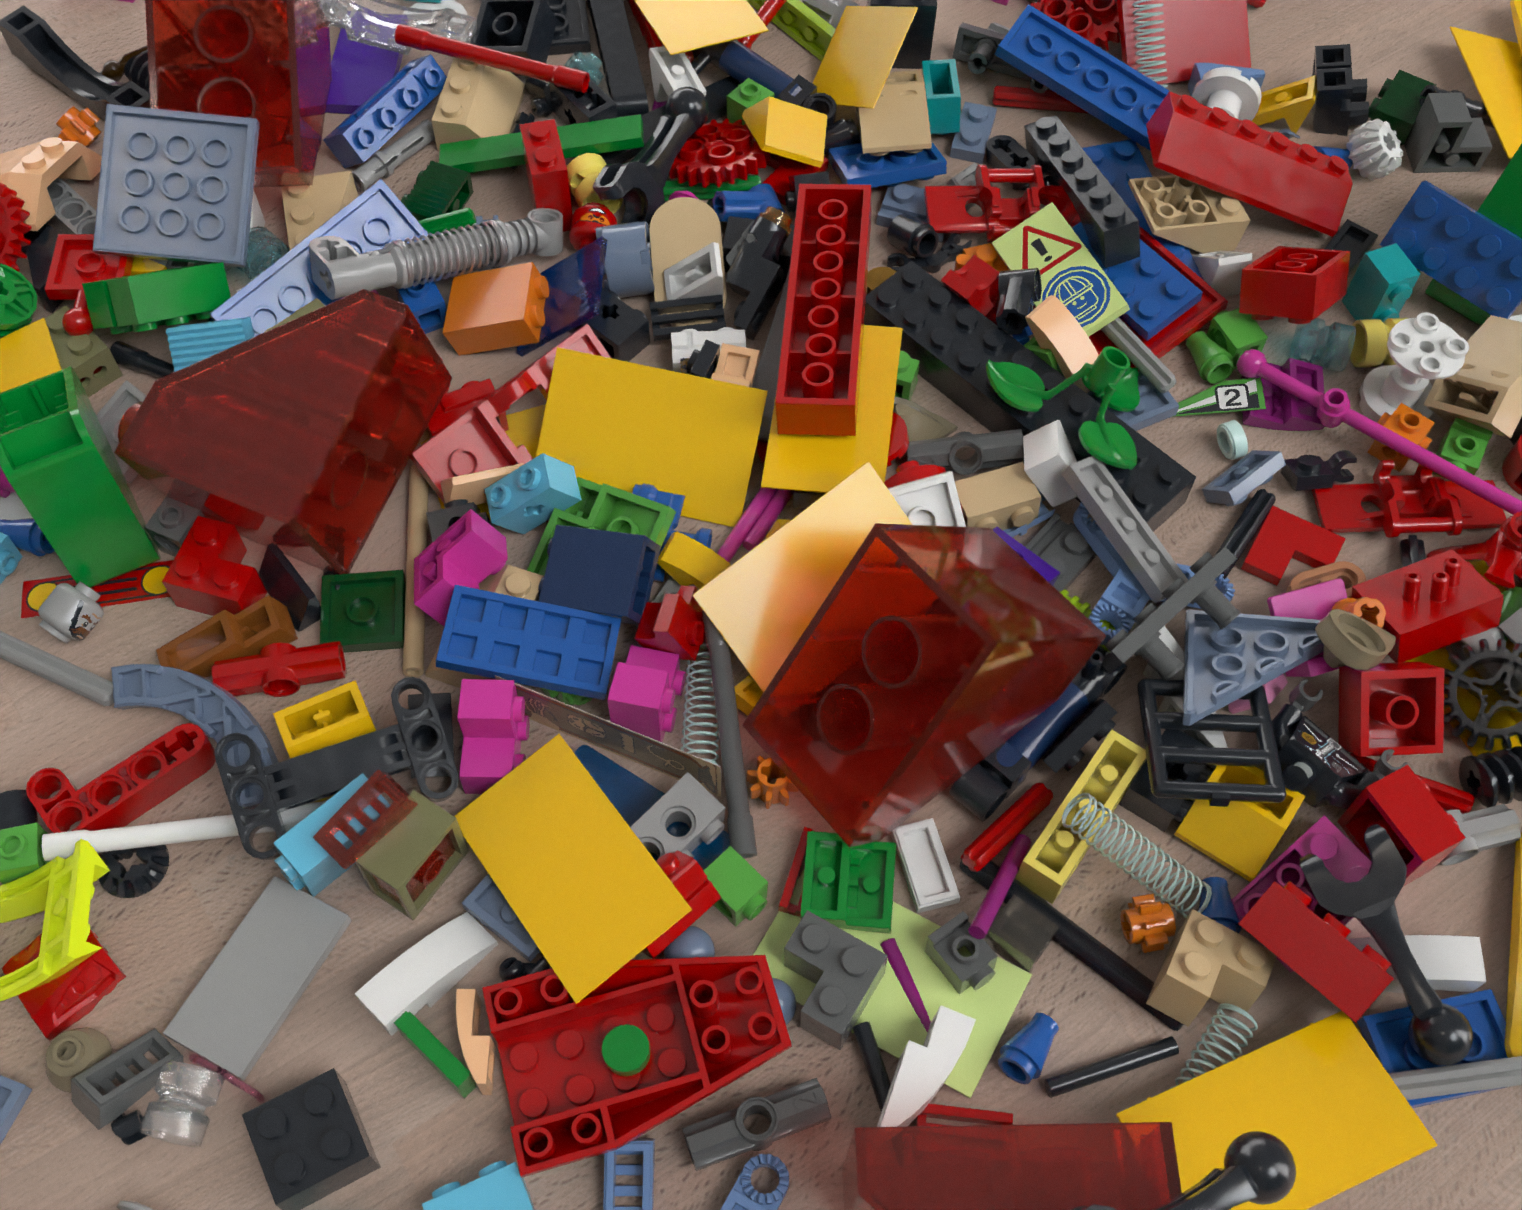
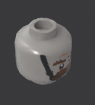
M81 581L75 587L68 583H60L39 607L38 614L43 619L39 625L65 643H68L71 639L82 641L104 615L103 608L96 602L101 595Z

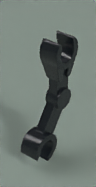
M953 233L937 253L926 258H908L904 254L894 253L888 256L887 267L897 272L913 261L925 271L937 273L944 264L955 261L956 257L963 253V249L970 248L972 240H969L965 245H957L960 243L962 233Z

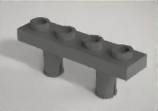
M962 22L958 29L952 58L968 62V69L974 74H981L988 68L1030 81L1031 89L1037 93H1043L1048 89V87L994 55L998 45L1006 35Z
M1227 547L1223 548L1214 557L1207 551L1189 568L1194 573L1189 580L1185 582L1179 577L1161 593L1167 599L1158 608L1151 602L1133 619L1138 626L1131 633L1128 634L1122 629L1104 645L1110 652L1104 656L1102 666L1111 674L1133 654L1135 656L1140 655L1163 680L1168 681L1185 664L1159 638L1161 635L1159 630L1189 603L1193 605L1195 602L1221 630L1230 624L1241 612L1215 586L1217 583L1215 579L1237 558Z

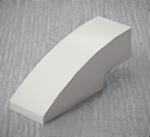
M466 912L441 926L402 953L355 993V996L381 1026L393 1036L398 1031L394 1022L405 1011L415 1015L426 1004L431 1008L498 945V942Z
M1405 935L1413 957L1433 990L1472 993L1487 982L1480 937ZM1373 937L1348 939L1360 950L1368 944L1387 959ZM1390 965L1386 971L1394 979L1383 992L1404 993Z
M940 1005L930 1023L924 1045L908 1041L899 1058L871 1144L881 1147L902 1132L927 1107L961 1056L976 1019Z

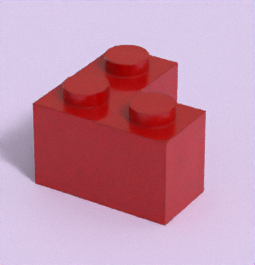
M197 516L162 580L163 585L177 607L211 616L223 610H227L235 615L263 599L267 594L256 568L241 564L247 549L236 526L202 516Z

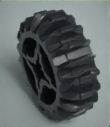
M1501 638L1497 641L1496 651H1489V644L1486 639L1479 641L1481 653L1475 654L1472 647L1468 644L1464 645L1462 651L1467 659L1462 661L1458 656L1451 654L1448 657V661L1456 670L1453 672L1447 668L1444 669V679L1449 681V684H1444V694H1448V698H1444V709L1450 708L1451 712L1444 715V724H1449L1454 720L1458 721L1459 724L1452 731V735L1455 738L1461 736L1465 730L1471 732L1467 741V745L1470 747H1474L1478 736L1486 738L1484 748L1488 752L1493 750L1494 739H1501L1502 748L1511 750L1510 737L1515 736L1518 743L1522 746V721L1507 728H1487L1491 718L1499 711L1507 710L1522 714V697L1514 693L1510 686V680L1515 670L1517 669L1522 673V658L1519 657L1522 653V644L1516 643L1511 654L1504 652L1506 641ZM1484 663H1503L1499 672L1491 679L1483 680L1465 675L1472 668ZM1505 677L1502 688L1505 690H1503L1502 695H1508V700L1506 702L1498 700L1495 705L1491 706L1489 712L1485 714L1484 712L1488 705V702H1486L1488 695H1482V690L1494 689L1495 685L1498 686L1501 678ZM1458 686L1468 690V693L1477 697L1481 707L1474 722L1460 708L1457 700Z

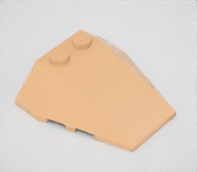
M58 137L47 138L40 142L0 154V183L17 192L16 197L25 201L21 209L28 211L30 215L23 223L32 226L30 231H38L56 214L47 187L57 178L92 180L100 172L102 156L79 142L62 141Z

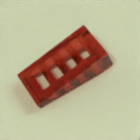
M378 769L313 838L343 869H348L398 825L418 803L390 775ZM383 792L394 801L389 807L378 798ZM369 804L381 815L376 821L363 810ZM354 817L367 829L362 836L349 823ZM339 830L354 843L349 849L334 836Z

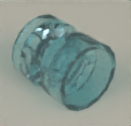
M1315 318L1308 324H1297L1289 358L1311 364L1318 361L1319 366H1323V369L1342 373L1353 349L1356 327L1339 322H1333L1330 326H1326L1325 320L1321 318Z

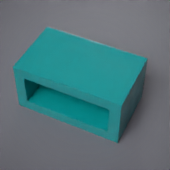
M955 59L922 61V75L925 82L931 134L945 135L960 132L961 93Z
M1397 243L1366 252L1341 302L1355 320L1379 319L1383 322L1388 318H1399V313L1406 300L1411 296L1412 289L1421 274Z

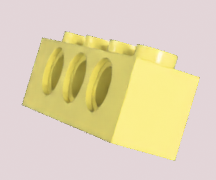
M1114 730L1109 732L1022 861L1016 876L1018 881L1053 905L1091 847V845L1086 843V839H1080L1078 834L1071 832V828H1065L1062 825V815L1066 806L1077 795L1089 793L1097 802H1101L1105 808H1109L1113 813L1147 758L1146 750ZM1088 798L1083 799L1071 809L1066 818L1067 825H1071L1076 813L1089 803ZM1091 805L1088 814L1094 811V805ZM1087 808L1079 814L1075 822H1077L1084 815ZM1102 810L1096 812L1091 824L1081 832L1082 837H1086L1090 826L1102 816ZM1110 816L1104 818L1097 832L1088 838L1089 842H1094L1096 834L1106 824ZM1090 818L1085 822V824L1083 825V827L1088 823V821L1090 820ZM1082 822L1073 827L1074 831L1079 830ZM1099 822L1093 827V829L1091 830V832L1094 831V829L1097 827V825L1099 824Z

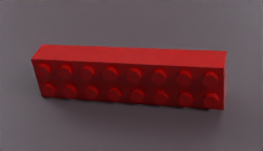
M799 184L775 401L778 434L856 436L872 218L871 185Z

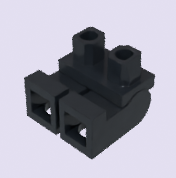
M1350 44L1315 46L1312 76L1316 75V99L1312 112L1313 129L1316 133L1334 134L1337 132V135L1347 136L1349 126L1362 125L1368 121L1369 102H1365L1368 87L1367 78L1353 79Z

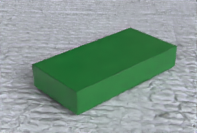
M405 1011L394 1022L401 1035L464 1099L476 1088V1082L470 1071L411 1012Z

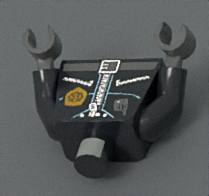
M1304 679L1290 692V704L1286 703L1272 720L1285 787L1305 795L1304 801L1314 808L1329 804L1348 809L1367 786L1406 766L1407 762H1404L1400 767H1393L1388 764L1387 761L1395 752L1393 749H1388L1382 753L1376 762L1373 772L1368 771V768L1308 717L1302 715L1301 711L1310 710L1323 695V691L1320 689L1314 697L1308 696L1303 690V686L1308 682V679Z

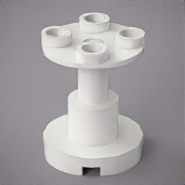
M1220 67L1212 69L1203 75L1202 80L1195 85L1191 97L1207 107L1221 108L1229 116L1239 120L1247 119L1252 121L1258 112L1262 94L1259 84L1252 77L1249 81L1246 77L1241 76V70L1231 67Z
M1425 312L1420 313L1417 318L1402 320L1392 328L1389 333L1387 347L1391 358L1396 364L1373 369L1367 374L1359 388L1361 401L1359 402L1360 409L1365 417L1376 423L1385 412L1392 415L1401 403L1430 419L1433 412L1424 406L1425 400L1432 388L1429 380L1451 377L1464 364L1465 355L1469 350L1468 342L1461 338L1452 328L1440 322L1437 316Z

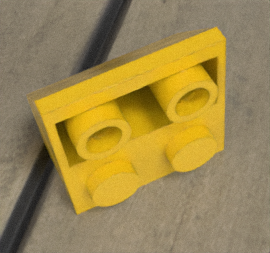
M356 680L273 713L290 759L377 731ZM329 796V797H326V798H323V799H320V800H317V801H314V802H311V803L322 802V801H325V800H327V799H330L332 796Z
M1217 765L1207 782L1266 785L1264 773L1261 769L1246 766ZM1285 787L1286 798L1281 803L1230 801L1228 807L1210 806L1209 800H1195L1174 835L1251 882L1255 879L1279 842L1306 796Z

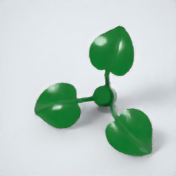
M1104 347L1093 364L1086 362L1079 371L1049 391H1044L1045 385L1042 379L1033 370L1023 365L1010 362L987 361L986 371L988 379L999 397L1009 405L1028 412L1039 411L1043 406L1042 399L1049 400L1082 378L1083 384L1090 391L1094 392L1096 397H1101L1102 402L1096 415V422L1085 421L1080 426L1078 434L1081 444L1088 453L1106 464L1130 470L1137 464V452L1131 436L1121 425L1113 422L1106 423L1104 418L1108 406L1118 411L1131 412L1136 409L1140 402L1138 368L1130 367V360L1124 352L1115 347Z

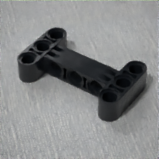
M407 677L396 683L391 693V700L398 724L265 767L259 747L247 735L231 733L224 736L217 743L215 760L245 851L252 857L261 860H272L280 856L275 846L267 852L256 850L253 845L254 834L261 828L270 827L275 830L277 839H279L286 833L281 812L335 795L362 773L370 782H374L413 769L419 789L428 800L441 802L452 797L459 781L458 772L428 685L423 680L415 677ZM407 689L420 691L424 696L422 705L413 710L405 709L398 701L402 692ZM421 729L431 730L437 736V744L429 751L418 750L412 743L414 734ZM236 744L248 745L250 756L247 762L241 766H230L227 762L228 750ZM443 770L448 773L451 778L450 787L444 792H432L425 783L426 777L430 772ZM251 785L260 786L264 795L261 804L254 809L243 808L240 803L241 792Z

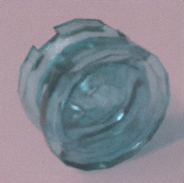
M257 226L250 228L246 268H237L245 273L250 280H253L289 252V247L276 238L266 227Z

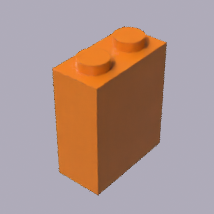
M533 262L453 277L442 333L459 356L539 343L541 326L545 324V300L549 296V284L546 277L541 276Z

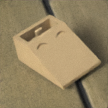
M921 70L890 72L874 109L856 107V118L863 154L869 153L873 156H884L890 151L919 153L923 149L932 148L925 82Z
M1176 175L1129 179L1128 185L1154 235L1201 253L1235 250L1251 221L1240 200Z
M1491 315L1467 341L1469 350L1465 355V361L1461 369L1451 377L1436 379L1425 400L1424 406L1443 420L1453 422L1457 417L1493 431V434L1511 439L1522 417V322Z

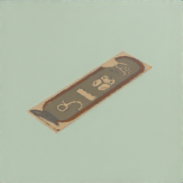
M495 675L496 680H506ZM515 683L518 696H524L525 715H528L529 719L677 780H680L688 772L707 791L722 797L721 766Z

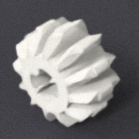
M1379 118L1373 121L1369 120L1348 134L1349 142L1346 143V147L1350 151L1348 158L1352 159L1354 169H1359L1360 175L1363 178L1367 177L1371 181L1377 178L1381 179L1401 166V157L1404 156L1400 148L1401 141L1397 139L1396 131L1391 130L1390 124L1387 121L1383 122Z

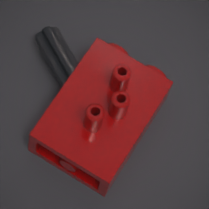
M1413 534L1409 535L1408 539H1403L1399 543L1402 568L1352 586L1351 598L1369 597L1371 599H1378L1383 604L1386 616L1382 629L1396 636L1395 645L1388 653L1395 663L1406 662L1499 626L1504 602V595L1495 585L1490 584L1475 570L1470 562L1465 561L1453 549L1426 558L1424 541L1417 539V535Z

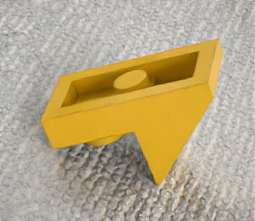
M1316 75L1261 92V103L1252 122L1259 126L1285 118L1290 130L1297 133L1315 104Z

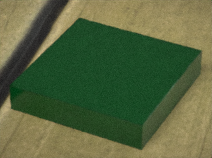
M391 570L322 575L320 644L340 641L344 653L403 648L406 588L404 571ZM335 585H340V588L335 590Z

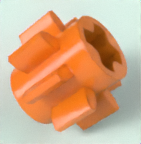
M73 106L56 123L62 129L58 138H61L62 141L79 142L89 147L102 133L96 127L100 118L88 107L80 112Z
M776 753L774 757L767 759L758 756L757 771L747 770L746 781L754 784L750 788V798L756 799L759 797L765 802L766 809H769L772 804L780 802L784 806H788V791H799L800 781L796 778H791L796 773L795 762L787 765L781 759L780 753ZM771 778L777 779L775 784L769 783Z
M1153 893L1132 897V903H1128L1129 909L1122 910L1120 916L1121 927L1126 941L1129 944H1141L1143 953L1163 950L1164 944L1169 943L1167 937L1174 936L1176 933L1175 917L1170 905L1166 902H1155Z

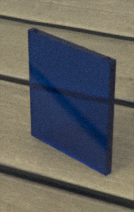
M603 236L540 273L541 276L546 277L549 284V296L545 300L544 307L545 324L541 326L539 343L517 346L518 355L523 357L599 314L608 241Z

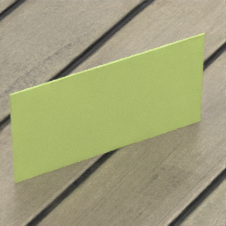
M804 870L797 880L791 904L798 905L803 889ZM894 901L891 934L840 928L883 953L884 951L880 944L888 939L895 938L930 1021L934 1018L940 1005L976 1019L966 1047L944 1082L945 1085L971 1099L1032 974L997 957L995 968L993 969L995 975L988 983L978 990H974L970 986L959 994L925 952L928 936L941 926ZM779 911L753 955H766L772 978H777L787 983L794 992L796 1002L804 1006L816 984L784 966V947L800 923L801 918ZM965 946L957 950L964 957L972 956ZM887 959L885 974L855 1025L869 1021L878 1047L899 1059L909 1040L923 1046L927 1031Z

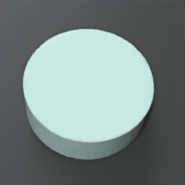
M1231 420L1218 426L1217 441L1223 455L1230 460L1245 456L1248 452V442L1239 422Z

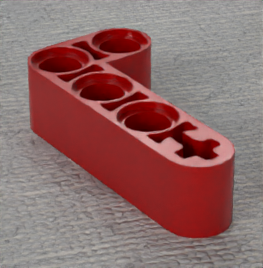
M191 723L181 724L80 789H77L59 769L44 768L30 777L27 782L26 793L52 833L67 832L78 821H81L80 824L71 831H95L125 827L207 773L216 762L215 749L198 725ZM160 770L155 777L147 779L152 772ZM57 790H60L58 794L48 799L52 793H54ZM121 795L115 803L108 805L110 800Z

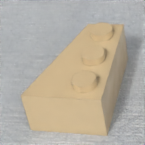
M351 170L280 181L289 250L298 245L358 197Z

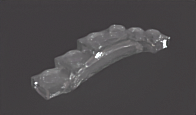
M282 0L284 4L313 11L316 22L346 29L348 40L408 55L412 48L396 44L395 30L399 24L424 29L432 34L467 43L470 42L478 29L476 17L457 13L450 8L439 10L417 9L383 0Z

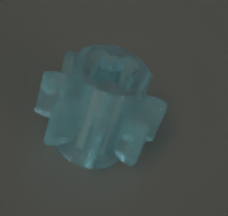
M577 51L564 65L570 68L577 66L581 71L588 72L590 79L596 85L601 82L604 76L598 70L603 62L593 52H586L583 55L580 51Z

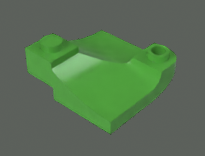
M577 477L582 500L564 511L554 508L527 571L545 575L549 558L547 553L548 544L554 536L556 525L645 535L662 547L676 511L669 506L604 483L600 485Z

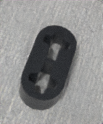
M998 135L987 141L986 161L991 167L1030 168L1031 165H1035V158L1011 136ZM1010 183V184H1014V185H1024V184H1028V183Z

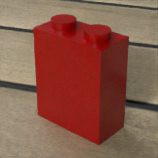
M555 119L519 124L534 209L551 208L560 211L563 215V232L570 231L573 213L568 171Z

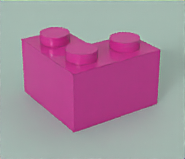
M470 509L414 558V604L445 626L454 586L460 585L479 589V583L490 574H497L504 567L508 559L506 537Z
M631 645L626 663H617L608 695L610 721L663 743L665 732L672 733L677 713V708L673 707L675 695H682L686 680V671H680L679 654Z
M462 679L457 715L463 734L459 778L465 794H483L526 760L525 754H520L521 741H528L529 716L525 715L524 696H518L514 680Z

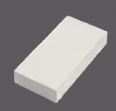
M931 818L892 828L891 837L893 843H896V852L917 914L959 903L961 897L934 819Z

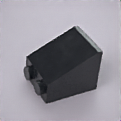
M867 0L866 6L918 7L892 68L922 69V61H929L931 56L937 0Z

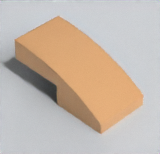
M1055 295L1048 296L1025 317L1040 348L1052 351L1064 377L1069 378L1075 374L1086 362L1093 364L1099 354L1086 332Z
M722 343L716 371L712 374L711 379L752 387L760 358V351Z
M457 989L456 1020L463 1056L482 1095H492L496 1047L491 1036H479L482 1002L476 989Z

